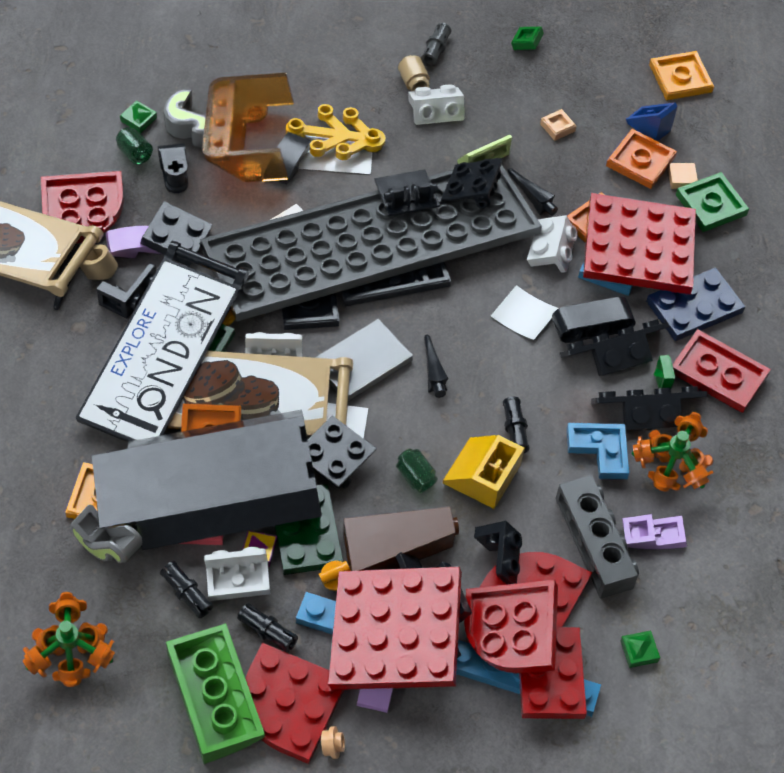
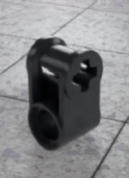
M185 144L158 146L159 163L163 172L166 189L172 193L184 192L188 188Z

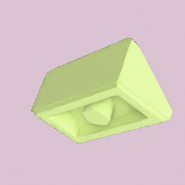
M508 135L467 153L459 158L457 162L460 164L463 162L470 163L485 159L503 158L510 153L512 136Z

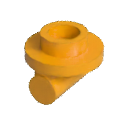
M331 561L322 568L321 573L318 575L322 584L327 589L337 591L339 571H351L346 561Z

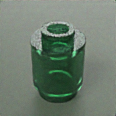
M126 127L120 130L116 136L118 148L133 164L139 165L150 159L153 147L138 130Z
M410 448L398 456L396 468L412 489H417L419 493L430 489L437 482L438 478L435 475V469L419 449L412 450Z

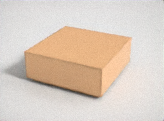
M562 109L541 118L540 125L554 141L576 130L575 123Z
M669 163L668 174L671 189H677L698 181L695 163Z

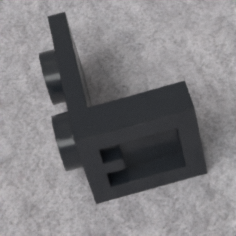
M149 263L127 292L117 285L112 286L102 281L97 288L99 305L127 319L135 311L156 273V265Z
M506 520L475 527L474 538L487 550L498 551L496 575L507 585L517 584L520 572L521 534Z

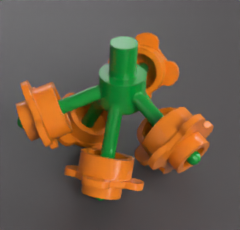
M692 412L689 416H677L675 425L678 426V434L673 437L667 434H660L658 430H653L649 433L650 439L642 440L641 436L638 437L637 444L633 445L632 455L635 457L636 462L641 461L642 468H646L647 463L654 462V457L659 458L662 463L668 462L667 466H658L655 472L649 471L647 474L654 481L653 485L658 490L667 492L670 489L676 491L680 489V484L676 482L679 475L673 470L677 459H682V462L679 464L681 472H688L683 475L687 484L683 485L684 488L692 485L694 490L699 487L703 489L705 484L710 482L707 476L714 472L713 470L708 472L706 468L713 464V458L710 455H704L698 448L690 450V442L697 440L698 437L704 438L708 433V429L701 422L700 414Z
M63 592L56 602L49 604V611L55 614L56 619L61 623L59 626L52 625L45 630L35 629L32 632V639L35 640L36 645L30 650L27 647L23 648L25 658L22 661L26 666V670L34 675L39 673L45 678L47 676L45 670L52 665L48 655L56 654L60 656L66 652V659L58 664V671L53 672L52 679L63 682L66 687H74L79 685L82 679L89 678L91 671L88 668L84 669L83 662L80 659L73 658L72 649L77 646L80 653L90 652L91 655L87 662L95 666L92 672L96 673L100 666L106 669L108 664L113 663L115 652L111 650V646L114 641L111 639L108 644L104 642L108 628L103 623L95 626L85 622L80 626L79 630L75 625L71 624L80 618L81 611L87 609V603L84 600H78L71 592Z

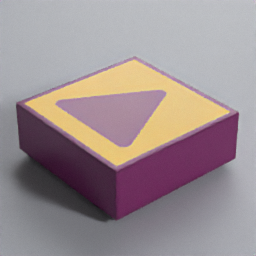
M248 530L243 549L247 547L265 549L268 567H270L277 543V536Z

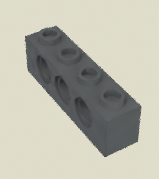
M592 475L559 484L556 501L586 569L592 572L591 580L599 598L632 590L639 576V569L636 561L629 557L625 537L617 531L615 526L616 520L612 510L607 509L601 486L596 485ZM583 509H589L592 512H585ZM594 533L601 534L603 538L595 536ZM606 558L612 559V560H614L616 563L607 562L605 559H606Z

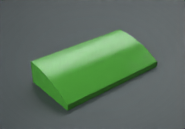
M226 623L166 642L168 657L203 764L235 753L265 737Z

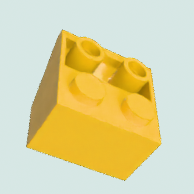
M500 435L470 437L443 479V484L495 509L521 466L524 447Z

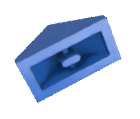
M673 102L642 106L626 118L627 124L638 132L659 141L672 129L677 104Z

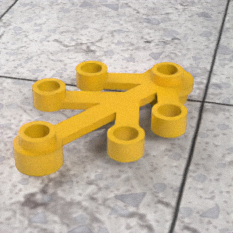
M322 104L318 107V118L321 121H325L331 128L305 125L301 119L293 118L286 124L285 135L290 132L303 138L306 135L329 138L325 141L319 139L311 141L310 154L315 157H321L325 152L336 147L335 155L339 160H348L351 155L363 149L368 152H377L381 150L386 139L382 131L374 128L369 129L358 118V110L352 107L346 108L343 111V121L346 124L352 125L357 132L349 131L333 115V107L328 104ZM347 141H354V143H352L351 145H349V144H347V143H345V142H347Z

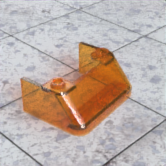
M287 73L220 77L210 83L202 151L208 162L243 182L288 180L280 148L244 150L247 123L262 121L268 114V106L294 105Z

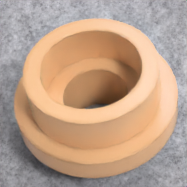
M331 726L329 730L322 731L321 746L325 757L331 756L332 759H338L340 752L345 750L343 732H338L336 726Z

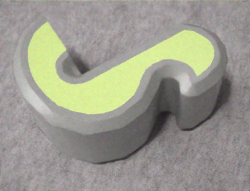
M181 90L172 94L164 107V123L167 132L176 138H192V144L196 147L207 148L214 145L216 142L215 120L190 111L193 105L192 90Z
M88 505L70 524L71 532L77 541L90 554L102 561H112L115 559L118 563H126L142 545V537L129 525L100 528L98 511L93 505Z

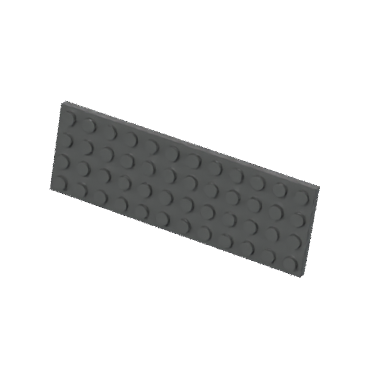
M501 164L500 171L502 175L497 182L498 186L494 195L491 196V204L484 209L476 205L474 197L441 201L453 170L428 176L431 183H436L438 186V194L436 196L440 207L388 216L377 190L200 239L205 256L238 269L243 267L249 270L248 279L240 289L231 307L236 321H241L541 234L542 226ZM213 271L216 278L233 284L235 279Z

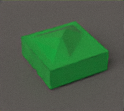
M519 27L511 42L513 50H535L544 34L542 27Z
M137 100L120 115L122 123L139 133H142L157 119L156 111Z
M669 355L659 356L653 374L658 388L672 389L675 375Z
M651 630L621 637L620 641L629 668L659 662L660 655Z

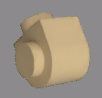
M94 244L80 265L87 278L91 280L109 279L115 274L118 263L105 245Z

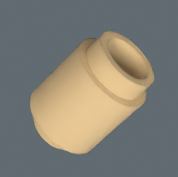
M411 55L403 58L398 65V70L407 89L415 91L418 87H429L430 77L421 58Z

